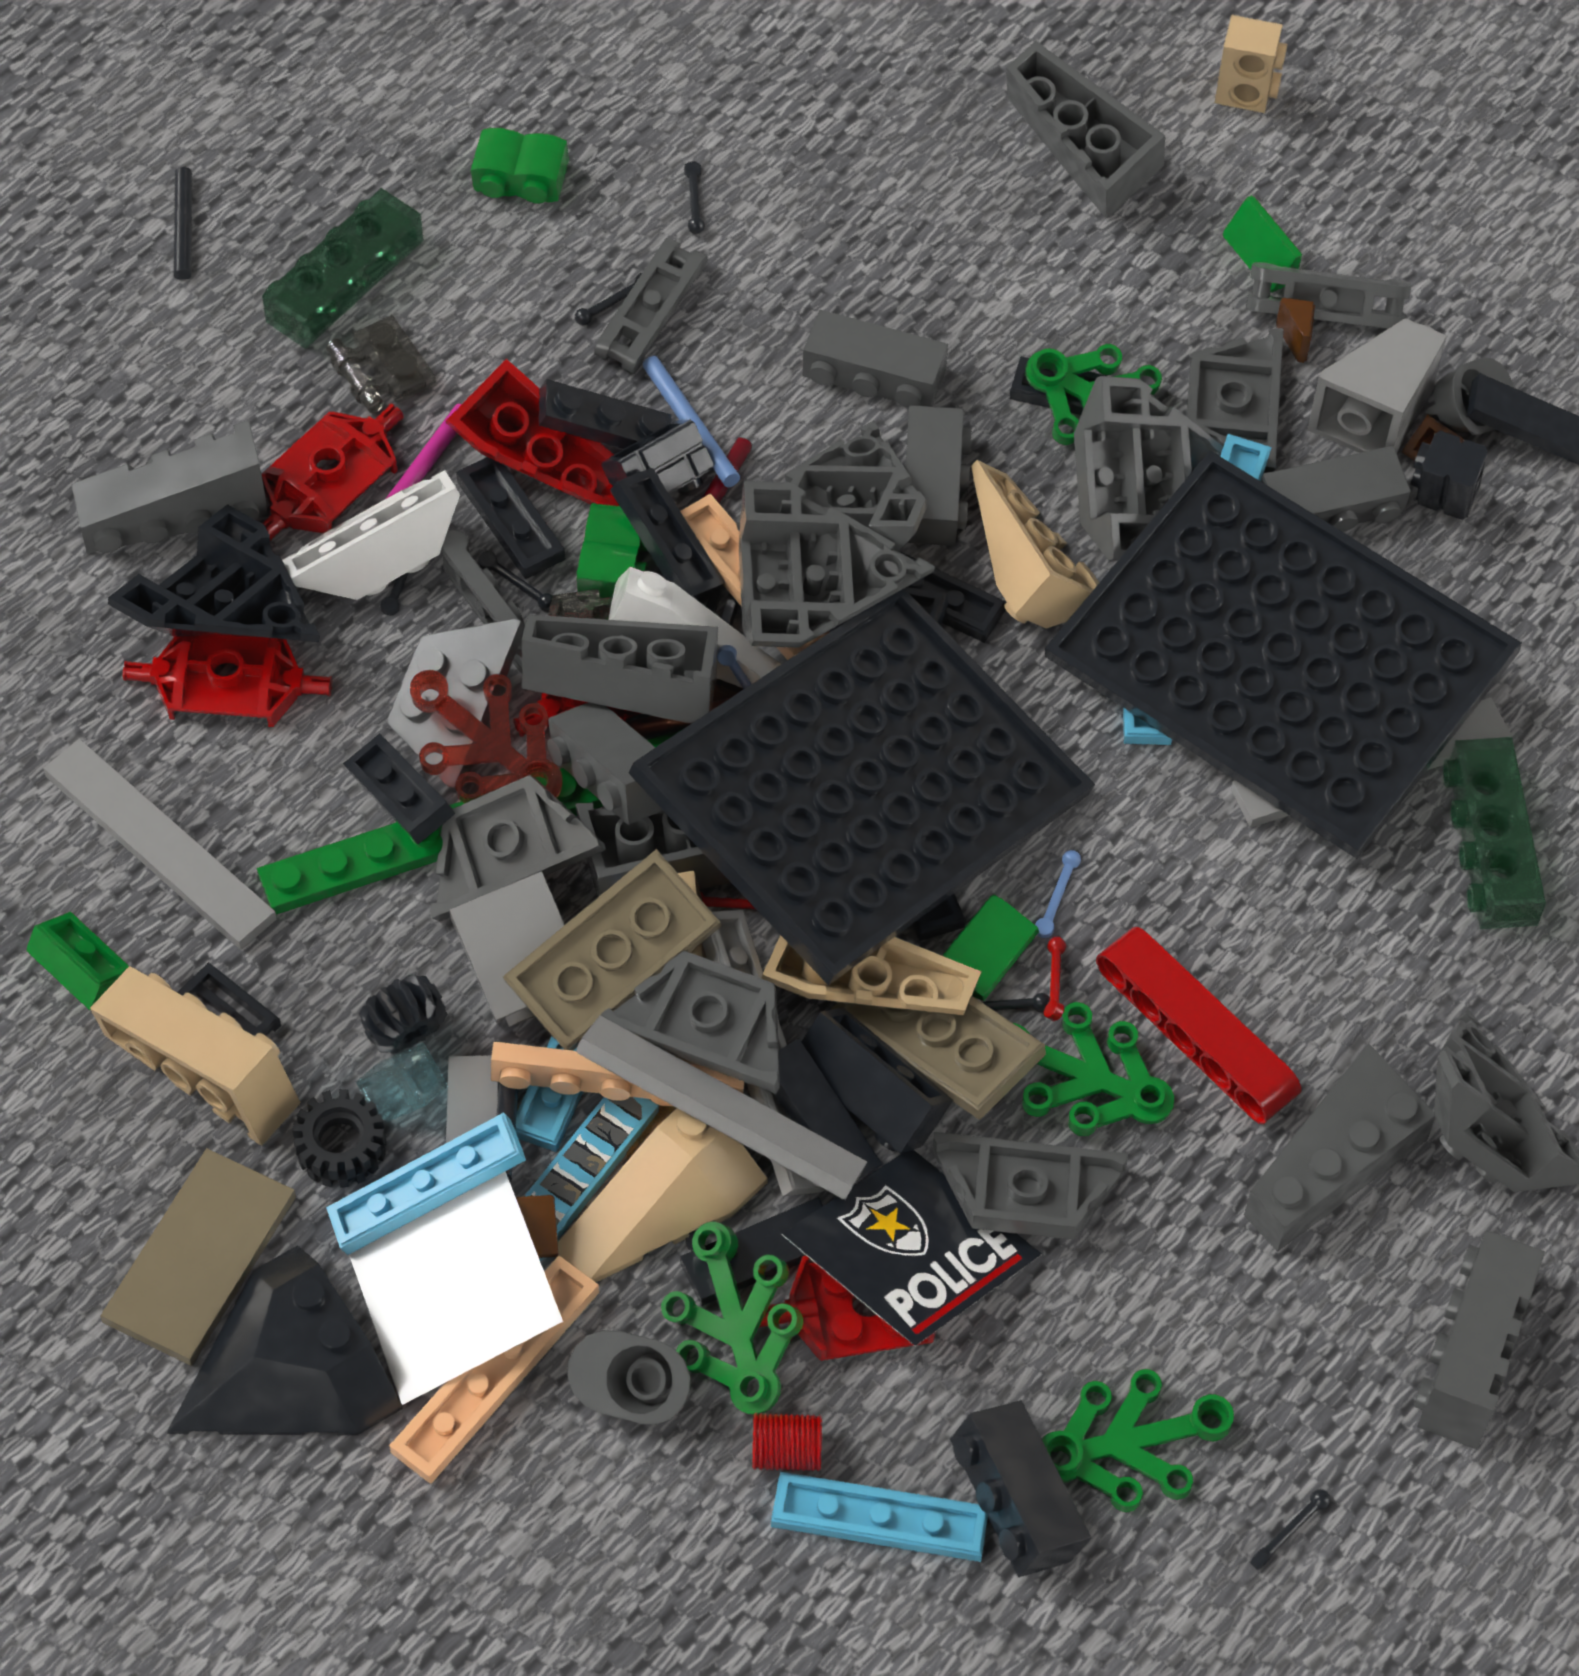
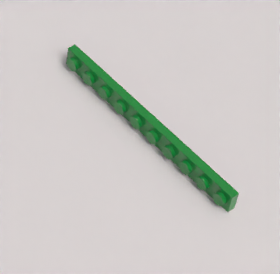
M683 729L647 741L656 748ZM564 768L534 777L575 816H577V803H593L594 809L604 807L594 794L587 788H582L576 779ZM490 792L451 804L450 807L454 809ZM397 822L258 867L256 868L258 878L269 906L277 915L437 862L438 854L443 846L441 837L442 825L421 843L417 844Z

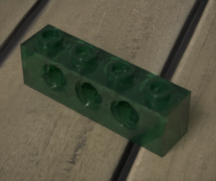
M380 188L369 199L361 201L353 214L339 226L330 229L321 243L311 252L303 254L289 272L280 280L273 281L262 295L266 323L303 348H308L424 241L421 213L383 188Z
M1512 737L1455 740L1450 759H1445L1443 762V779L1446 788H1453L1455 800L1451 803V821L1454 829H1461L1463 842L1459 844V863L1462 871L1469 870L1471 884L1467 886L1468 909L1470 913L1477 912L1480 929L1538 926L1546 900ZM1477 790H1484L1489 794H1482ZM1484 831H1492L1498 834L1499 836H1492ZM1492 872L1502 873L1507 878L1497 877Z

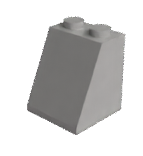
M1405 318L1324 369L1318 378L1307 430L1359 453L1394 446L1397 454L1434 388L1447 335L1437 332L1427 325H1421Z
M542 871L450 909L451 921L494 1020L498 1023L506 1019L509 1027L535 1016L504 981L503 976L564 926Z

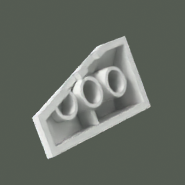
M629 567L618 578L614 588L609 620L718 627V650L723 645H731L736 649V661L751 684L781 665V663L760 647L751 646L744 635L675 583L665 580L659 574L651 571L643 572ZM717 659V678L742 687L729 666L720 664Z

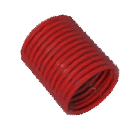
M757 1413L754 1414L752 1468L754 1470L757 1468L759 1470L764 1468L768 1470L770 1468L772 1471L774 1469L777 1471L779 1469L782 1471L785 1469L787 1471L790 1469L792 1471L795 1469L805 1471L807 1469L809 1472H813L815 1469L818 1472L821 1470L822 1416L820 1414L818 1416L815 1414L812 1416L809 1414L799 1416L798 1413L795 1416L793 1414L790 1416L786 1414L784 1416L782 1413L780 1415L777 1413L775 1415L772 1413L769 1415L767 1413L764 1415L763 1413L759 1415Z

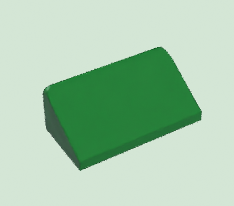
M1252 195L1247 197L1223 232L1225 240L1250 270L1255 262L1299 269L1302 253L1258 200ZM1272 283L1270 293L1284 288L1285 284Z
M993 894L943 956L981 971L972 996L985 1001L1036 937L1039 929L1006 901Z
M71 911L35 925L27 945V952L88 1010H91V1006L129 967Z

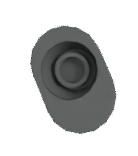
M1480 358L1464 363L1457 367L1455 371L1443 376L1436 383L1434 389L1435 404L1426 409L1427 414L1438 415L1441 423L1452 432H1470L1472 435H1481L1496 429L1466 417L1472 380L1481 373L1511 387H1514L1507 370L1500 362L1493 358Z
M601 1330L587 1335L577 1344L568 1361V1381L573 1394L584 1406L601 1414L640 1424L657 1425L672 1419L684 1407L690 1393V1374L685 1360L675 1348L651 1338L623 1331Z

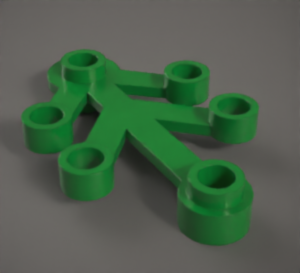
M1104 344L1097 351L1065 357L1060 351L1049 348L1038 351L1029 358L1025 370L1026 378L1034 389L1046 393L1055 421L1052 428V436L1057 443L1062 445L1073 444L1075 442L1074 432L1079 422L1077 417L1071 415L1065 391L1079 398L1084 410L1095 381L1088 382L1076 374L1094 369L1103 375L1116 373L1122 361V352L1117 346ZM1109 355L1114 358L1115 363L1106 364L1100 357ZM1152 365L1141 366L1136 372L1114 376L1137 379L1143 376L1151 377L1155 384L1148 385L1152 388L1151 395H1154L1159 390L1162 381L1161 372ZM1042 369H1050L1054 372L1055 376L1047 377L1041 374L1040 371ZM1069 425L1073 428L1074 432L1071 434L1062 433L1059 426Z
M1080 1002L1068 1004L1064 1008L1061 1025L1063 1030L1072 1036L1082 1060L1045 1045L1046 1055L1037 1065L1072 1080L1050 1087L1041 1082L1029 1084L1024 1090L1022 1106L1025 1112L1034 1117H1041L1048 1114L1051 1108L1104 1092L1118 1099L1098 1107L1089 1102H1078L1072 1106L1068 1125L1074 1134L1089 1136L1099 1127L1130 1117L1144 1124H1156L1164 1121L1173 1110L1174 1093L1165 1081L1149 1075L1136 1047L1138 1040L1136 1027L1129 1022L1119 1021L1114 1023L1108 1032V1048L1114 1054L1119 1055L1128 1077L1127 1080L1110 1072L1091 1030V1009L1086 1004ZM1072 1015H1080L1085 1019V1022L1074 1024L1068 1018ZM1013 1023L1029 1034L1027 1029H1025L1023 1026L1017 1023ZM1126 1034L1130 1037L1131 1041L1120 1043L1114 1036ZM1152 1093L1158 1098V1101L1154 1103L1145 1102L1141 1095ZM1032 1095H1041L1046 1099V1102L1037 1105L1032 1103L1029 1098ZM1079 1114H1086L1093 1121L1089 1124H1081L1075 1117Z
M707 1222L696 1230L692 1240V1247L695 1255L708 1264L723 1318L699 1307L691 1296L679 1291L670 1292L664 1297L661 1304V1312L665 1319L679 1325L689 1324L730 1345L737 1367L711 1356L707 1346L695 1340L683 1341L679 1344L676 1351L685 1360L689 1372H701L730 1388L731 1400L740 1411L750 1415L755 1413L758 1415L764 1414L774 1407L780 1397L781 1383L775 1371L791 1338L802 1329L803 1316L797 1308L791 1305L781 1303L774 1306L770 1310L767 1320L772 1332L757 1357L753 1338L777 1289L784 1285L788 1279V1266L785 1261L773 1255L760 1257L753 1268L756 1283L743 1308L730 1264L738 1249L737 1236L728 1226L719 1222ZM715 1233L717 1243L713 1249L707 1251L705 1248L706 1239L710 1234ZM776 1263L777 1274L772 1280L767 1281L765 1270L768 1265ZM683 1299L685 1309L680 1316L675 1317L673 1314L674 1304L678 1300ZM785 1312H790L792 1315L790 1326L786 1329H781L779 1326L781 1315ZM697 1348L699 1352L698 1360L695 1364L689 1366L687 1354L691 1349ZM757 1378L760 1385L759 1391L756 1395L749 1397L747 1386L752 1379Z
M1141 1369L1133 1374L1129 1385V1393L1104 1435L1084 1439L1095 1416L1106 1413L1112 1399L1111 1390L1105 1383L1091 1381L1083 1386L1079 1399L1080 1404L1064 1431L1050 1432L1041 1439L1050 1457L1058 1451L1065 1452L1070 1457V1462L1066 1465L1054 1463L1064 1483L1079 1479L1110 1496V1501L1117 1510L1131 1512L1137 1509L1141 1503L1143 1496L1141 1484L1132 1477L1118 1478L1092 1461L1111 1457L1159 1483L1162 1492L1168 1498L1173 1500L1183 1499L1189 1495L1193 1485L1191 1471L1183 1465H1171L1143 1449L1193 1436H1198L1206 1441H1219L1225 1438L1231 1430L1234 1410L1228 1400L1222 1396L1209 1394L1202 1396L1195 1402L1191 1414L1134 1427L1146 1405L1154 1402L1159 1397V1391H1161L1162 1387L1161 1379L1156 1372L1150 1369ZM1140 1380H1148L1153 1383L1155 1389L1150 1393H1143L1137 1389L1136 1383ZM1090 1392H1099L1104 1396L1105 1402L1100 1405H1092L1087 1401L1086 1395ZM1206 1415H1213L1220 1421V1426L1214 1429L1208 1428L1203 1425L1201 1419ZM1172 1475H1179L1186 1481V1486L1182 1489L1172 1488L1168 1484L1167 1478ZM1123 1487L1130 1488L1135 1492L1136 1498L1132 1501H1123L1118 1497L1117 1490Z

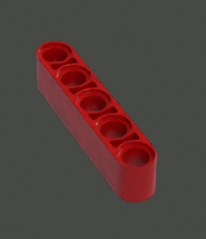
M1132 927L1097 955L1096 964L1101 974L1255 1122L1265 1124L1302 1092L1299 1079L1289 1066L1142 928Z

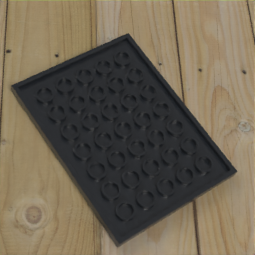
M1210 450L1045 647V657L1358 859L1518 655L1522 642Z
M905 589L898 591L852 617L633 762L628 772L827 985L837 980L1084 799L1095 786V783Z

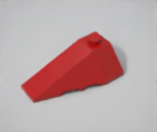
M505 359L445 422L484 456L588 504L619 506L610 491L613 485L609 483L601 466L602 461L614 454L600 442L539 426L540 388L508 359Z

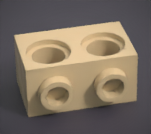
M1231 15L1223 48L1215 97L1216 104L1265 113L1268 98L1277 99L1282 73L1274 72V69L1282 70L1287 50V44L1280 43L1282 24Z

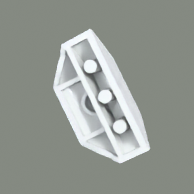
M444 470L434 475L432 479L423 480L403 489L325 532L303 546L298 553H293L282 561L294 585L297 587L355 600L366 595L378 594L389 585V582L405 573H414L423 569L432 558L440 554L460 494Z

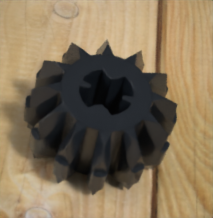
M413 974L408 975L403 980L395 979L392 984L387 987H381L380 992L369 997L366 1005L359 1012L362 1026L365 1029L364 1032L371 1044H375L380 1053L390 1052L395 1054L404 1048L412 1049L416 1043L426 1041V1037L430 1033L438 1031L440 1023L444 1022L447 1012L441 999L442 995L435 984H431L427 976Z

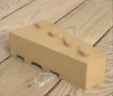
M129 966L90 1008L107 1038L154 1071L161 1066L164 1074L175 1086L188 1095H191L197 1089L199 1094L214 1107L213 1112L226 1122L230 1123L235 1116L245 1123L249 1131L248 1137L261 1146L301 1103L278 1058L280 1050L271 1039L261 1033L253 1036L244 1031L241 1025L226 1013H221L219 1016L207 1010L206 1006L197 997L190 993H185L183 996L173 991L169 984L155 973H150L147 976Z

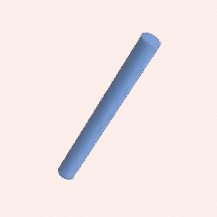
M657 356L648 357L643 362L644 370L678 419H691L695 422L703 440L702 444L707 448L714 463L713 470L724 486L732 487L736 485L740 480V475L659 358Z

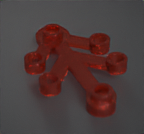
M424 670L413 677L410 683V695L414 706L423 712L431 713L436 711L475 743L443 746L437 742L425 744L420 750L419 760L421 768L426 773L438 775L443 773L448 766L499 762L511 773L484 777L475 772L461 774L455 783L458 799L463 803L470 802L529 775L534 778L542 777L546 779L548 783L545 787L557 798L561 792L563 780L558 766L546 759L544 732L548 727L549 721L545 707L538 703H530L525 705L520 711V727L527 734L526 759L511 746L508 702L512 698V684L506 676L493 674L483 684L484 698L489 703L491 729L449 696L447 680L441 673L434 670ZM499 684L503 685L507 690L501 696H494L489 692L490 688ZM428 689L436 690L439 693L438 697L433 701H426L421 695ZM533 713L539 714L543 718L538 725H529L525 719ZM434 752L443 756L442 761L435 765L425 761L427 755ZM467 782H474L479 786L478 791L473 794H466L461 788Z

